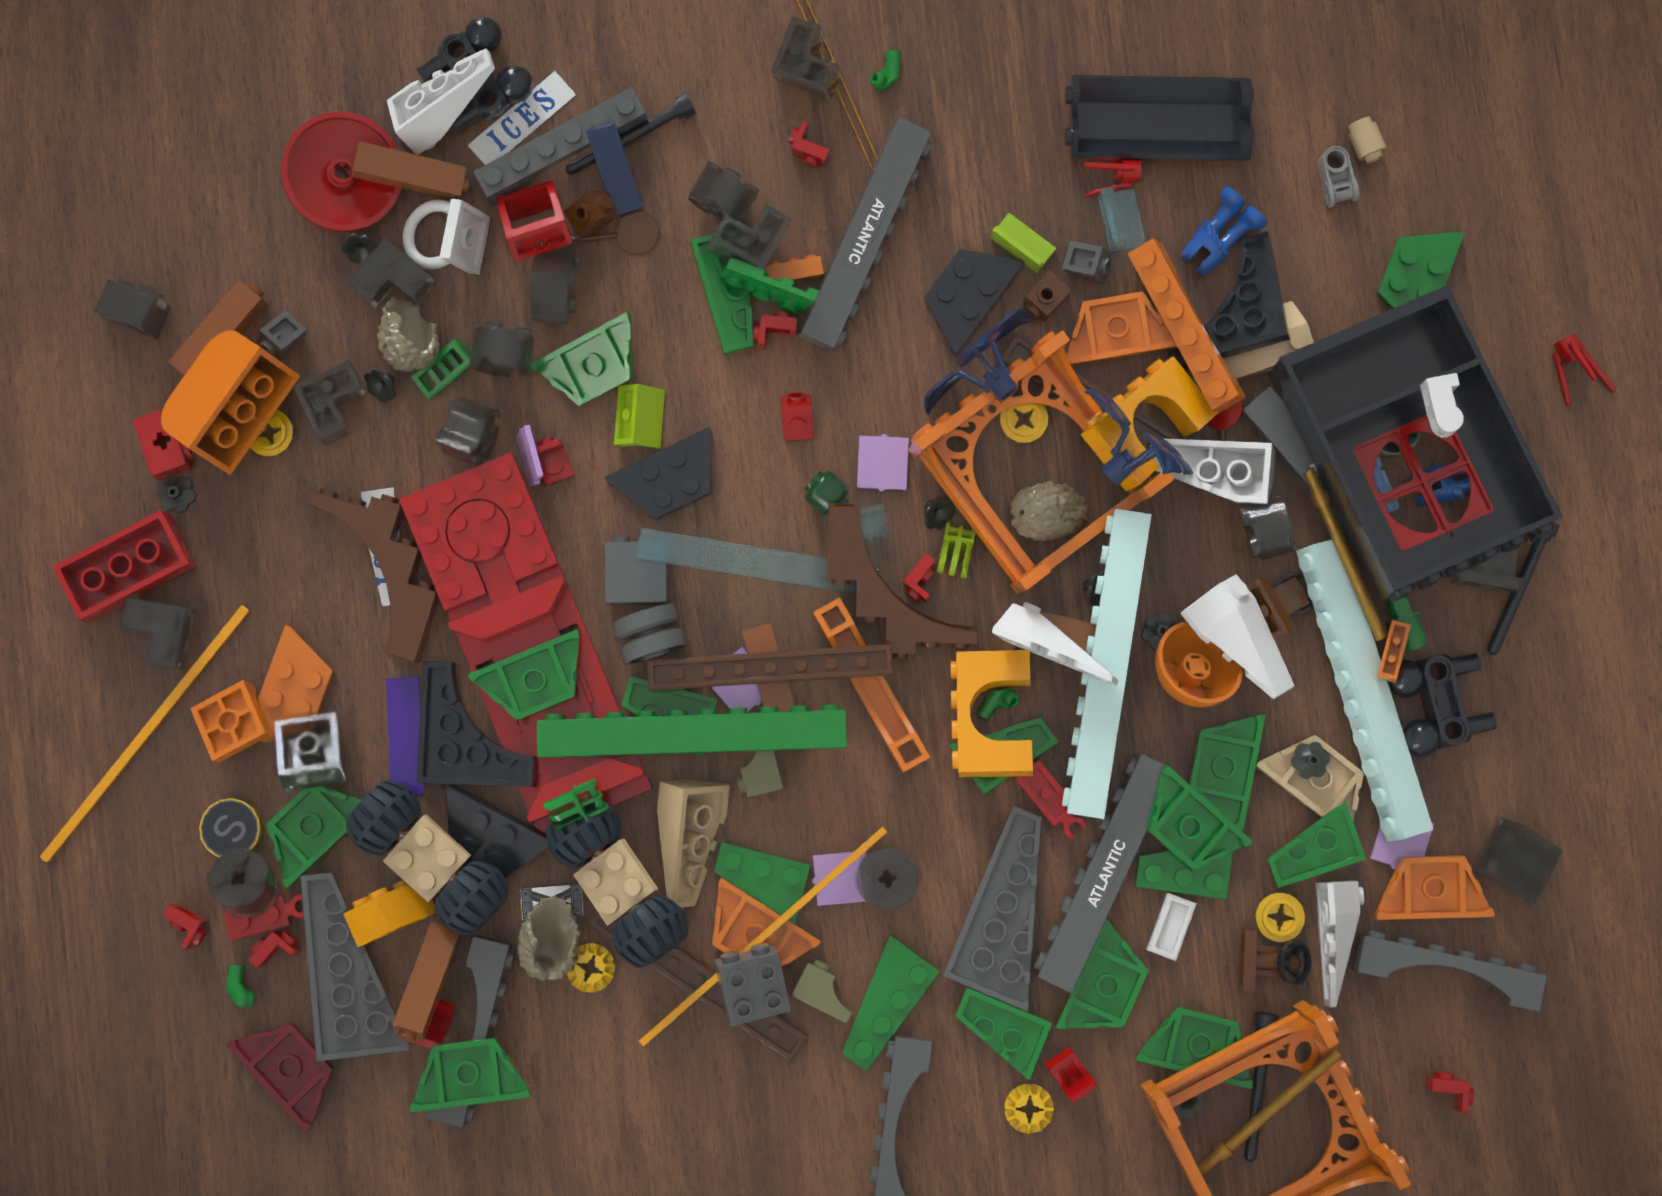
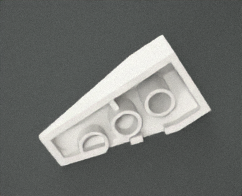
M487 48L458 61L454 65L453 70L444 73L440 69L434 72L432 75L433 79L421 83L417 80L410 83L387 100L395 133L416 155L433 148L442 139L495 69L491 54Z
M1164 439L1179 451L1194 472L1193 475H1186L1183 472L1180 474L1172 472L1171 475L1174 479L1237 503L1268 504L1274 480L1276 456L1272 443ZM1156 456V457L1153 458V459H1154V460L1157 462V464L1160 466L1159 461H1158L1157 456ZM1161 466L1155 471L1161 473Z
M1237 574L1216 585L1181 612V615L1199 638L1207 644L1210 641L1213 642L1224 652L1222 654L1223 658L1228 662L1231 660L1237 662L1245 669V676L1271 698L1275 699L1295 686L1256 598Z
M1024 602L1023 606L1013 603L993 627L992 633L1007 643L1117 686L1119 683L1115 676L1052 622L1039 614L1041 608L1027 602Z
M1352 880L1315 882L1324 1005L1328 1007L1337 1006L1360 915V905L1364 904L1363 888L1358 886V881Z

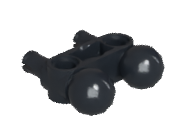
M480 16L469 22L465 33L462 31L459 34L448 35L443 40L441 46L438 47V55L417 68L424 82L433 79L432 75L434 72L440 69L443 72L453 70L454 65L458 61L487 48L490 53L494 52L500 46L502 40V31L499 24L489 17ZM459 46H464V53L460 57L454 58V50ZM514 65L504 68L498 74L496 81L492 74H490L452 124L454 129L459 133L478 119L488 121L489 119L499 118L511 106L510 103L526 101L533 90L531 74L527 69ZM490 95H496L495 103L492 106L485 107V99Z
M1477 653L1451 658L1447 654H1441L1416 660L1415 662L1402 660L1397 682L1387 681L1390 691L1402 698H1411L1420 693L1426 719H1415L1409 722L1403 730L1411 755L1427 757L1433 754L1436 749L1467 743L1472 735L1497 728L1496 718L1492 712L1467 717L1456 676L1481 670V661ZM1432 664L1439 670L1437 679L1430 675V666ZM1448 723L1454 728L1452 739L1445 733V727Z

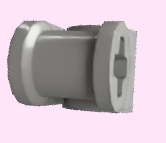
M1340 146L1328 148L1317 162L1326 205L1330 208L1334 207L1335 203L1350 199L1358 201L1360 198L1359 186L1353 173L1348 152ZM1333 156L1337 158L1340 165L1339 168L1334 169L1330 167L1327 163V157Z

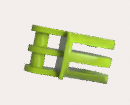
M949 522L946 523L937 573H943L947 553H949L952 557L948 575L955 576L959 556H964L960 578L967 577L975 538V531L973 529H963V525H959V528L950 526Z

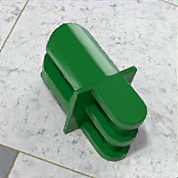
M1406 597L1393 603L1389 599L1386 607L1391 620L1411 625L1405 652L1424 646L1426 642L1425 632L1418 617V614L1421 612L1412 613Z
M595 779L578 786L574 784L573 790L543 803L545 810L549 811L548 816L552 822L561 821L560 824H553L556 831L574 821H580L581 818L588 822V815L593 817L609 808L606 802L603 803L601 799L603 797L602 792L597 791L595 787L597 785ZM587 791L589 795L582 798L580 794ZM593 803L595 809L588 811V815H586L585 806ZM577 813H579V814L581 815V816H577V815H576V816L572 817L573 820L568 821V822H564V820H563V819L568 818V817H570V816H572V815H574V814H577Z

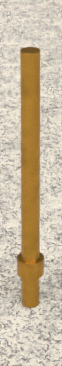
M1314 468L1303 473L1313 495L1310 498L1314 507H1318L1376 641L1388 637L1329 503L1332 500L1328 490L1324 491Z
M1334 1047L1228 1140L1220 1141L1213 1147L1214 1152L1197 1165L1199 1171L1203 1175H1207L1220 1162H1227L1235 1155L1234 1150L1344 1057L1342 1052L1337 1047Z

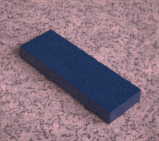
M612 121L586 130L607 195L612 199L617 213L621 215L642 208L643 205L615 122Z

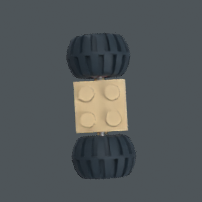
M391 780L381 782L360 801L349 815L346 828L350 838L358 848L374 855L385 854L396 845L383 862L427 902L432 901L447 884L435 902V910L439 920L448 930L455 934L463 936L473 935L496 913L507 899L509 887L505 877L496 867L481 861L471 862L455 875L472 855L427 814L423 815L416 823L421 814V807L417 797L410 788Z
M606 802L609 806L606 811L590 817L587 812L595 809L594 804L591 803L585 806L588 822L581 818L580 821H574L557 831L553 824H560L561 821L551 822L546 829L547 845L550 853L560 863L569 868H577L588 863L576 872L574 877L607 926L612 925L624 916L615 924L612 930L614 946L618 955L624 961L636 968H643L669 953L686 939L688 935V921L682 908L666 896H656L640 905L641 902L659 889L626 840H618L622 830L621 821L616 810ZM577 813V814H574V815H572V816H570V817H568V818H565V819H563V820H564V822H568V821L573 820L572 817H574V816H576V815H577V816H581V815H580L579 813Z

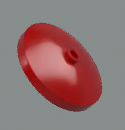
M328 112L307 120L290 137L281 161L282 185L291 205L308 222L332 232H356L375 225L393 208L401 188L351 177L359 141L398 150L388 133L374 121L350 112ZM338 171H342L346 174V179H338L335 175Z

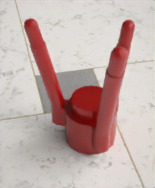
M1093 158L1115 163H1084L1085 168L1114 170V179L1120 180V183L1088 191L1085 193L1086 197L1120 189H1131V183H1139L1141 179L1140 159Z
M1576 334L1567 336L1553 345L1556 352L1551 356L1556 364L1562 394L1567 406L1571 404L1562 361H1565L1567 365L1579 361L1592 381H1596L1598 376L1611 392L1616 391L1615 386L1586 351Z

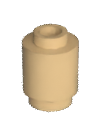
M1370 116L1359 119L1348 126L1350 131L1348 136L1359 161L1366 160L1367 164L1384 157L1382 152L1387 149V146L1377 123L1372 122Z

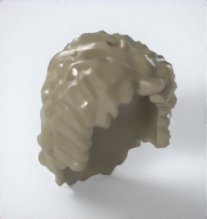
M392 297L390 301H387L386 307H382L383 316L381 317V324L377 327L379 329L377 334L378 348L383 353V358L388 360V363L392 365L394 370L410 372L417 369L421 371L432 364L439 354L440 343L436 334L438 326L432 322H426L422 318L419 305L414 306L412 301Z
M1052 481L1037 483L1036 485L1032 484V486L1028 485L1021 489L1014 497V500L1011 501L1012 508L1010 512L1014 516L1011 523L1012 526L1017 529L1016 531L1019 535L1027 539L1032 538L1035 541L1040 540L1043 542L1048 539H1061L1070 533L1076 535L1077 529L1082 528V523L1088 520V504L1085 503V497L1079 495L1075 488H1069V485L1066 483L1055 485Z
M556 896L541 898L540 904L533 906V911L527 913L526 921L522 923L518 937L519 944L517 945L520 966L524 967L527 976L531 978L535 977L541 981L546 979L549 981L563 979L564 975H567L573 969L572 965L576 963L575 956L578 954L577 948L579 947L580 931L577 930V917L573 915L571 904H566L564 898L558 899Z

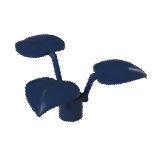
M1024 309L1012 311L994 329L981 335L974 344L965 348L957 357L956 363L960 367L966 366L977 357L988 370L983 375L984 383L962 370L955 374L952 372L928 391L924 398L925 412L929 415L938 400L961 378L979 386L986 393L991 391L1000 402L1009 398L1019 386L1009 376L1011 372L1007 369L996 343L1020 325L1033 322L1029 313ZM991 346L1000 368L997 365L992 367L981 352Z
M1091 389L1083 392L1094 396L1122 429V434L1116 446L1110 451L1113 457L1101 467L1106 476L1116 485L1121 484L1138 467L1156 456L1161 466L1162 474L1172 472L1179 474L1183 472L1186 475L1194 474L1192 468L1173 445L1161 437L1156 439L1148 432L1144 436L1149 441L1150 448L1137 457L1127 448L1122 452L1120 449L1130 431L1129 426L1131 422L1109 396Z

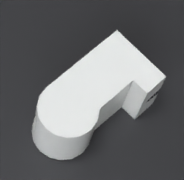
M1457 373L1427 378L1420 385L1430 427L1439 437L1452 436L1463 423V414L1456 407L1453 391L1460 385Z

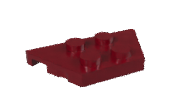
M294 1023L229 1042L226 1046L296 1124L305 1133L312 1128L334 1067L327 1060L317 1062L316 1047Z

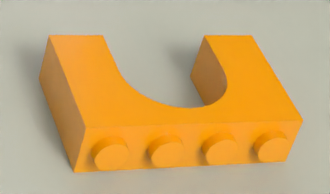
M1174 356L1164 362L1161 359L1156 360L1146 369L1149 373L1143 379L1141 376L1137 377L1126 387L1129 391L1124 396L1119 394L1113 398L1131 422L1129 426L1130 431L1120 449L1122 452L1127 448L1137 457L1146 450L1138 440L1133 426L1134 412L1139 403H1150L1159 407L1169 417L1184 438L1199 431L1218 414V412L1211 409L1201 390ZM1100 411L1086 422L1089 427L1081 436L1105 465L1113 457L1110 451L1116 446L1122 434V429L1107 412L1102 414ZM1151 459L1132 472L1120 485L1125 491H1128L1140 485L1160 466L1154 459Z
M1030 651L956 652V661H951V679H957V691H951L952 709H957L958 720L952 721V739H958V751H952L953 769H958L959 777L1033 776L1032 740H991L980 734L971 721L972 706L983 692L995 687L1031 686Z

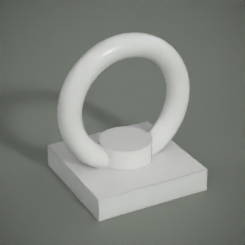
M451 199V202L446 200L427 201L418 206L406 221L403 230L405 253L415 265L424 269H439L450 263L469 274L480 275L491 217L463 200ZM444 212L448 214L440 255L425 257L419 253L415 246L416 228L420 221L428 214Z

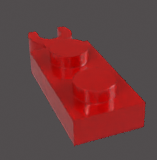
M1040 760L1033 764V776H1018L1015 778L1016 782L1053 827L1059 822L1063 824V833L1068 839L1073 840L1075 838L1070 832L1071 824L1077 823L1083 830L1087 828L1083 819L1067 813V806H1062L1064 790Z
M302 894L294 896L289 903L286 902L285 895L223 911L230 941L292 925L290 918L292 915L297 918H303L304 911L301 912L297 908L298 902L302 900Z

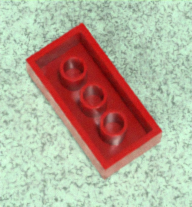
M159 510L52 566L78 620L91 623L197 568V565L171 514Z

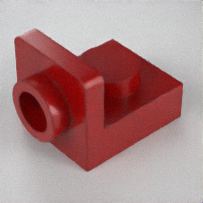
M549 437L537 442L536 450L546 486L575 477L561 439L555 440L554 437Z
M928 554L922 557L903 581V585L906 587L904 593L917 603L920 600L926 603L930 599V595L918 586L919 582L925 585L936 571L932 568L935 560Z
M177 903L168 905L162 915L170 920L169 925L182 932H185L186 929L189 930L181 944L182 948L186 950L191 949L195 945L199 946L207 934V930L204 928L208 920Z

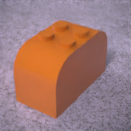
M232 330L224 331L207 343L166 401L161 416L162 427L165 432L188 449L231 475L298 381L300 375L240 333Z

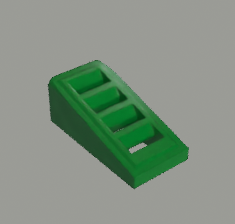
M453 339L439 352L432 364L421 371L418 370L411 376V379L428 400H432L468 372L479 360L463 340ZM455 351H456V352L460 355V357L464 360V362H463L462 364H461V362L457 359V357L453 354ZM446 358L455 368L453 372L445 364L444 360ZM436 366L446 376L445 379L442 380V378L434 370ZM427 373L437 384L434 388L424 377Z

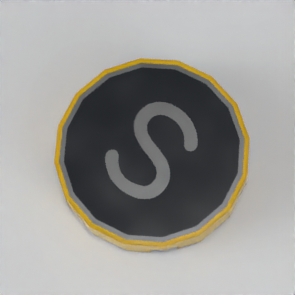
M235 798L219 800L209 806L202 815L199 826L201 841L206 849L216 857L224 859L241 858L252 852L260 841L262 823L260 822L259 814L246 801Z

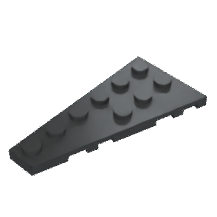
M1012 805L942 976L1028 1012L1041 817Z
M332 872L300 876L317 1062L410 1050L408 1043L397 1037L398 1034L394 1033L392 1024L395 1014L364 945L357 947L344 917V913L348 912V908Z

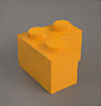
M402 880L393 884L394 890L390 892L384 887L370 893L369 896L353 902L354 909L344 913V917L357 947H361L435 914L436 910L433 900L427 902Z

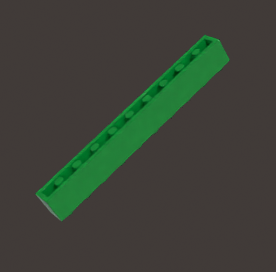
M837 704L821 705V711H809V706H790V712H778V707H760V713H747V708H729V714H717V709H698V715H686V710H667L668 716H655V711H637V717H625V712H606V718H594V713H575L576 719H563V714H545V720H537L538 758L847 748L846 710H840V705Z

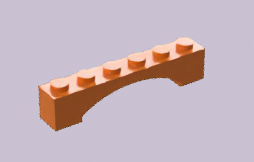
M1152 238L1129 252L1130 260L1211 409L1221 413L1244 400L1246 396L1196 314L1177 275L1176 267L1163 243Z
M840 597L813 612L817 623L832 648L866 646ZM884 677L849 678L902 773L929 759L930 756Z

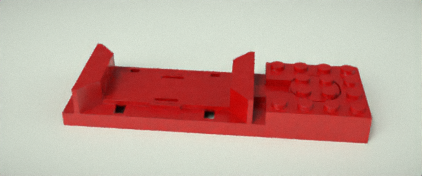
M512 452L399 498L443 609L448 613L451 620L448 623L449 628L455 631L471 672L479 670V664L491 659L496 663L561 636L560 630L575 624L579 627L581 635L574 698L518 721L478 686L503 748L523 755L538 756L537 720H545V714H563V719H576L575 713H594V718H606V712H621L518 461ZM639 755L538 758L537 768L539 771H537L536 787L519 786L529 811L527 815L528 821L533 822L535 828L546 833V829L552 821L548 816L549 811L545 810L543 803L573 790L574 784L578 786L595 779L597 791H601L603 794L601 799L608 802L611 806L653 790ZM586 791L581 793L580 795L583 798L589 794Z

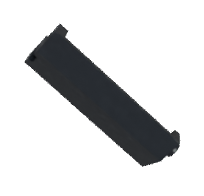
M1072 75L1071 86H1066L1065 104H1070V128H1065V146H1070L1071 157L1251 160L1254 138L1251 123L1254 89L1251 78Z

